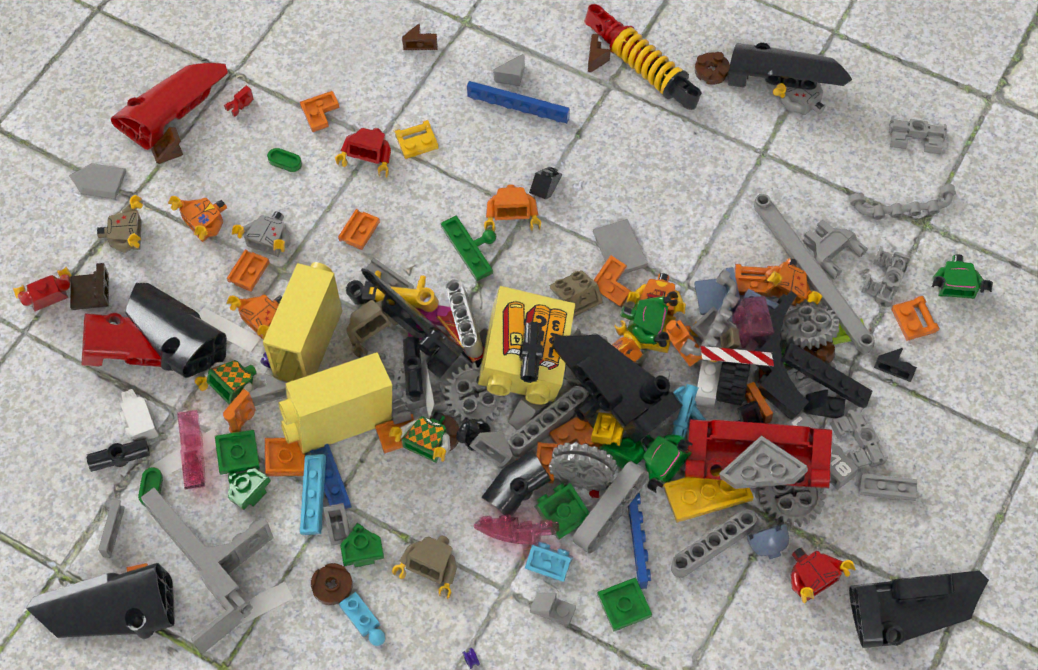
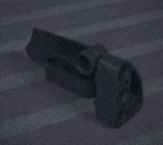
M764 42L757 45L736 43L729 67L728 85L744 88L746 86V79L748 80L749 76L765 78V81L771 85L783 83L786 87L813 90L817 87V83L844 86L852 81V78L840 63L830 57L773 48Z
M362 268L361 271L364 277L385 294L381 302L382 310L412 336L422 338L418 343V348L424 354L431 356L435 352L427 363V369L440 379L462 354L464 349L373 272ZM386 300H393L395 305H389ZM401 312H407L410 318L403 317ZM418 324L423 331L419 330L416 325Z
M149 283L135 284L125 313L161 357V368L163 370L175 371L184 378H189L210 369L215 363L225 360L227 337L224 332L203 321L198 312Z
M554 335L553 349L604 411L610 412L634 443H637L683 406L676 395L669 391L670 382L665 376L659 375L655 378L600 335Z
M159 563L122 574L107 573L34 596L26 607L57 638L136 634L142 639H147L153 635L154 631L166 629L175 624L173 581L170 574Z
M980 570L849 586L853 619L862 648L898 646L906 640L970 620L989 579ZM892 630L897 632V638L894 641H891L889 638V633Z

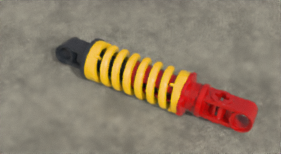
M589 5L584 22L599 36L604 38L605 42L610 44L609 47L613 54L622 58L632 69L641 74L645 80L654 85L666 99L674 98L688 110H694L697 107L702 92L688 80L689 73L680 67H675L673 61H669L667 56H662V52L656 50L654 45H649V41L643 39V36L638 34L633 26L627 25L624 27L621 22H618L600 5Z

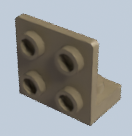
M582 270L575 271L570 276L558 279L555 283L549 285L550 289L560 299L575 303L573 317L603 303L598 284Z

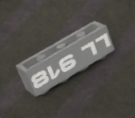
M804 412L786 424L820 429L811 416H807ZM832 442L830 483L839 490L856 476L858 468L854 460L848 458L843 453L842 448Z

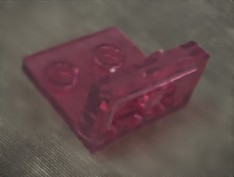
M765 296L742 299L732 314V320L739 331L741 347L746 348L753 337L772 335L774 330Z

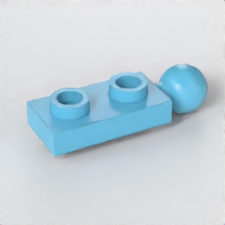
M356 592L339 603L342 611L362 637L369 634V641L374 646H380L385 642V633L380 629H376L380 626L379 621Z

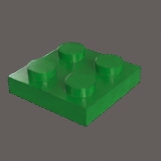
M254 430L215 436L220 475L247 471L254 468L260 469Z
M636 577L597 592L613 632L652 617V612Z

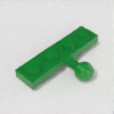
M457 215L440 223L444 233L476 281L493 274V269L478 248V246L484 243L493 244L496 241L497 236L493 230L484 231L482 237L473 241Z

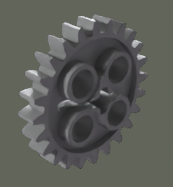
M804 302L802 306L796 303V307L790 305L783 320L780 334L781 341L786 340L787 345L791 342L797 346L801 345L802 349L805 346L811 349L813 345L819 348V344L826 346V341L832 342V337L836 338L837 333H839V319H837V314H834V310L828 311V306L822 308L821 303L817 306H814V302H811L810 305Z
M473 362L472 368H469L467 364H465V370L458 367L459 374L452 372L454 379H447L450 386H445V390L449 392L444 394V397L449 399L446 401L447 406L452 405L449 408V413L455 411V419L461 416V423L466 419H478L486 422L487 418L493 422V414L500 416L498 409L504 410V405L501 403H506L507 398L494 395L486 391V386H479L477 384L481 365L477 368L475 362ZM465 384L469 389L466 392H461L458 390V387ZM473 391L479 393V397L475 398ZM489 396L493 398V402L485 404L483 399ZM471 402L475 407L472 410H466L464 405Z
M803 475L796 482H803L805 476ZM777 485L760 487L762 489L759 491V496L762 497L760 504H765L763 511L769 510L768 517L774 515L776 517L775 523L779 520H782V524L789 522L792 528L794 522H797L798 526L801 527L803 521L808 525L810 518L815 520L816 514H820L822 511L820 507H823L825 504L822 501L826 497V494L822 493L824 488L780 485L784 490H778L775 487ZM806 500L809 505H804L800 501ZM780 504H787L789 508L785 509Z

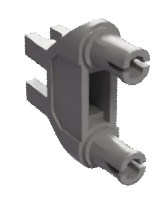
M823 219L817 223L818 228L815 230L822 238L809 230L804 235L806 238L803 239V242L814 252V258L817 263L833 279H836L842 273V269L835 265L831 259L844 248L849 247L859 257H862L868 250L867 247L856 239L857 237L854 232L847 229L833 228Z

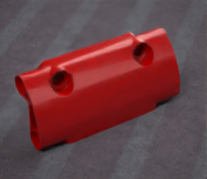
M690 419L689 442L693 443V445L688 446V450L692 454L686 459L685 477L722 480L720 476L712 475L711 467L719 465L723 471L760 436H763L807 465L808 471L804 474L803 482L786 485L829 489L832 445L831 429Z

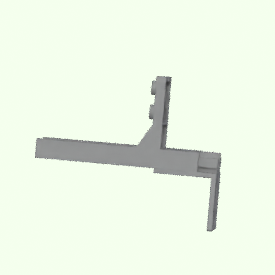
M153 488L141 497L147 510L199 571L205 586L226 610L191 639L200 654H203L237 627L243 617L246 618L251 614L250 611L253 607L250 601L228 574L274 537L268 522L262 517L260 520L252 522L246 531L237 534L232 539V542L205 547L158 491Z

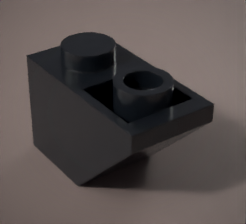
M547 167L536 172L529 193L543 199L550 198L562 177V173H559L558 169L553 167Z

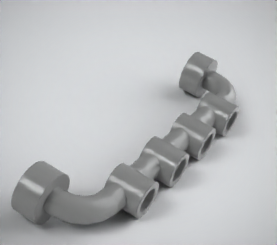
M947 184L940 188L941 197L945 198L943 201L930 200L927 203L915 201L905 205L895 203L891 206L875 205L872 208H866L862 205L865 203L863 193H854L849 198L851 205L855 206L860 213L873 215L875 220H880L887 213H891L893 218L902 217L903 212L909 211L911 216L920 215L921 210H928L930 215L940 212L939 209L951 204L956 191L954 185Z
M725 269L721 271L716 282L721 286L727 284L729 292L725 296L723 304L702 342V346H716L718 340L715 339V336H720L725 328L721 323L722 321L727 322L732 314L728 310L729 307L734 308L739 300L735 296L737 286L734 280L729 277L731 273ZM689 338L680 350L686 356L689 354L695 356L702 355L701 348L694 347L695 342Z

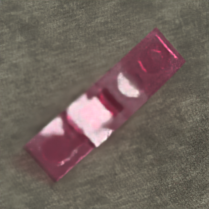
M198 410L179 412L177 415L184 489L205 487L204 449Z
M505 514L493 519L492 516H482L474 524V528L487 536L515 544H537L541 540L540 536L555 535L559 531V522L542 520L540 523L532 524V521H524L519 525L518 517Z

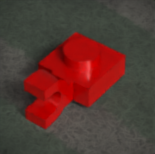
M246 85L234 95V99L224 105L225 110L229 111L233 108L231 112L236 117L240 110L254 100L251 88Z

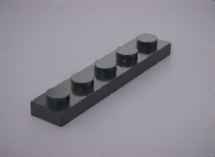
M792 342L787 345L781 359L782 362L863 409L867 407L873 392L871 389Z

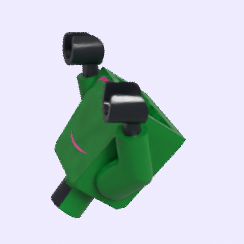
M955 254L952 256V261H947L945 266L939 268L935 273L931 286L933 288L934 286L939 287L938 296L975 299L979 289L981 293H984V290L992 292L993 282L984 280L979 272L975 270L974 264L963 261V255Z
M672 291L667 294V298L661 296L639 300L633 309L624 306L620 317L630 320L628 331L640 343L653 345L659 343L660 347H665L667 345L666 340H669L668 333L663 332L669 307L667 303L671 306H676L678 304L677 299H671L678 298V294Z
M647 435L642 440V444L648 449L643 455L646 471L649 473L647 488L656 493L657 486L663 487L660 481L670 482L686 462V459L692 454L687 447L689 445L692 446L693 443L687 441L681 435H659L656 439Z

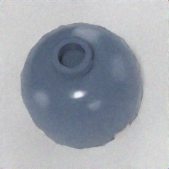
M782 524L781 529L779 525L758 531L756 534L747 535V539L756 554L773 559L781 556L780 552L787 548L789 532L786 524Z

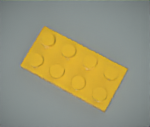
M722 468L711 470L712 475L720 476L719 473L722 471ZM685 477L663 485L676 523L750 502L754 498L750 488L735 489L723 480Z

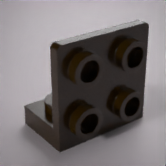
M96 263V271L93 274L71 276V310L109 306V273L104 263Z

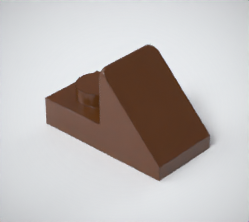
M420 23L402 36L403 50H438L437 34H421Z
M599 34L591 35L588 72H593L610 61L611 50L601 48V42L598 41Z
M169 127L151 149L158 164L183 155L179 145L181 139L175 127Z

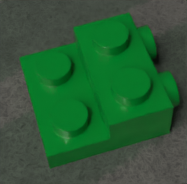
M564 483L559 484L553 488L555 493L549 497L547 493L537 499L538 504L534 506L558 540L579 527L590 513L571 483L564 485Z

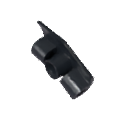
M531 450L502 469L482 495V499L495 506L508 518H511L522 501L528 500L534 490L544 486L552 479L540 463L534 450ZM525 486L522 491L518 492L520 487Z

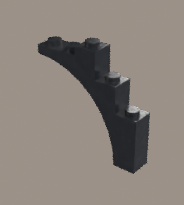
M792 291L787 296L783 294L777 301L779 305L775 309L771 307L765 315L760 313L757 318L753 316L747 322L748 328L745 331L759 344L754 351L770 352L773 358L774 366L756 365L765 373L758 381L760 384L758 387L759 391L791 420L809 403L797 390L789 378L784 363L781 361L780 334L788 308L797 297Z

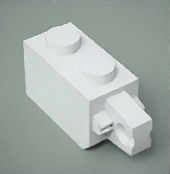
M710 360L701 362L697 385L699 389L695 397L696 406L714 409L721 368L720 363Z
M133 389L122 392L123 403H121L123 411L120 412L123 423L127 422L128 428H125L128 438H133L134 441L144 438L150 440L158 437L159 435L145 399L137 397Z

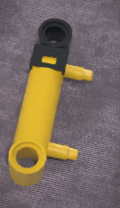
M375 271V275L381 279V272ZM424 275L420 276L417 289L390 286L414 308L432 312L439 305V300L433 290L425 288L426 276ZM353 280L346 286V294L357 305L367 303L370 300H374L377 303L383 300L385 296L384 293L369 281H365L364 286L360 281ZM431 297L428 302H424L426 298ZM388 300L391 306L395 305L393 300Z

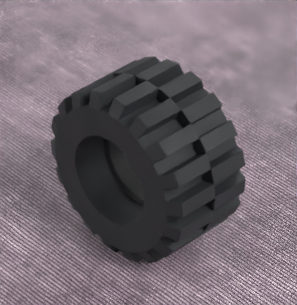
M722 362L716 393L717 401L741 406L745 397L751 364Z

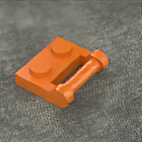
M735 264V278L739 295H745L747 290L750 289L761 296L772 297L773 295L766 292L769 283L766 276L741 275V273L765 275L773 266L765 268Z
M924 296L892 306L891 310L906 341L936 333L940 329L938 324L934 322L925 304L926 299ZM919 307L927 327L923 328L914 308Z
M245 389L239 393L223 412L224 419L229 424L230 433L241 432V427L255 414L256 409L251 395Z

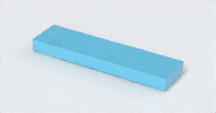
M324 454L305 455L300 521L301 535L321 534L326 456Z

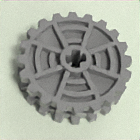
M575 442L574 444H560L554 448L552 453L553 459H551L549 469L550 474H553L554 478L559 479L561 483H571L573 487H577L580 490L592 491L594 489L600 491L601 488L607 489L614 481L613 475L617 469L616 460H613L611 455H607L606 451L598 450V447L595 446L590 447L588 444L580 445Z

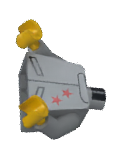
M783 83L778 84L777 88L773 89V94L780 96V102L788 111L806 115L813 109L816 113L821 114L826 107L821 103L823 89L820 83H817V87L813 90L786 88Z
M277 211L273 213L271 218L261 215L257 220L245 226L237 224L233 225L231 234H238L237 237L239 239L244 236L248 247L279 257L280 252H285V248L290 245L289 231L286 229L285 223L282 222L284 215Z

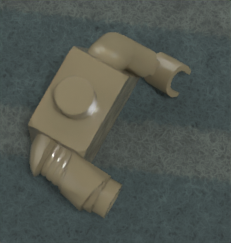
M374 300L363 303L360 308L350 315V323L346 331L352 346H355L353 353L361 358V351L365 355L368 353V350L361 346L360 343H363L391 323L394 326L398 325L396 321L382 310V300L377 303Z

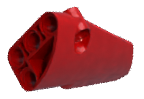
M200 63L182 68L139 97L130 98L127 105L111 117L113 126L144 149L150 150L163 136L164 127L174 118L178 120L183 118L209 96L211 87L228 74L226 64Z
M85 313L82 366L100 367L102 366L103 359L125 360V363L130 365L161 367V357L129 317H122L119 313H110L109 315Z

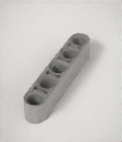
M452 279L448 281L445 288L459 339L467 355L472 358H478L483 353V345L469 297L459 279Z
M580 386L573 387L516 431L509 439L512 455L522 457L538 445V442L546 439L549 436V432L565 424L575 416V408L587 398L586 390ZM574 397H581L582 399L575 400ZM566 408L567 411L562 412L559 409ZM545 420H552L553 422H552V423H545L544 421H545ZM531 431H535V432H537L538 434H536V435H530L529 433H530ZM516 443L523 444L521 447L514 446Z
M628 462L573 536V542L588 553L594 552L646 483L649 473L634 462Z
M743 510L676 554L672 560V574L678 578L689 575L750 534L756 524V514L751 510ZM747 519L751 524H744L742 520ZM732 530L735 535H728L725 531ZM716 541L719 545L712 546L709 542ZM693 552H700L702 557H695ZM684 563L686 567L678 568L676 564Z

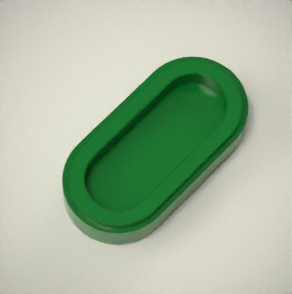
M273 148L267 154L268 161L272 166L289 172H296L302 167L301 158L295 153L280 148Z
M148 468L142 474L138 498L143 506L145 504L141 497L151 489L155 488L161 494L163 475L158 468Z

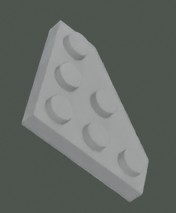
M760 436L721 471L719 475L720 479L733 488L739 489L794 484L808 471L807 465L763 436Z

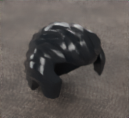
M468 419L457 431L456 440L462 444L464 443L469 450L476 451L469 446L479 433L491 432L490 425L483 420Z

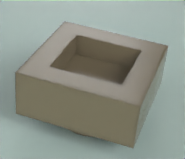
M732 327L720 336L721 348L736 349L740 346L738 329Z

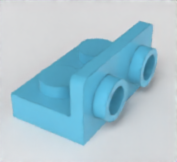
M539 541L538 544L532 545L525 569L564 582L573 556L569 555L570 552L558 548L556 551L550 549L549 544Z

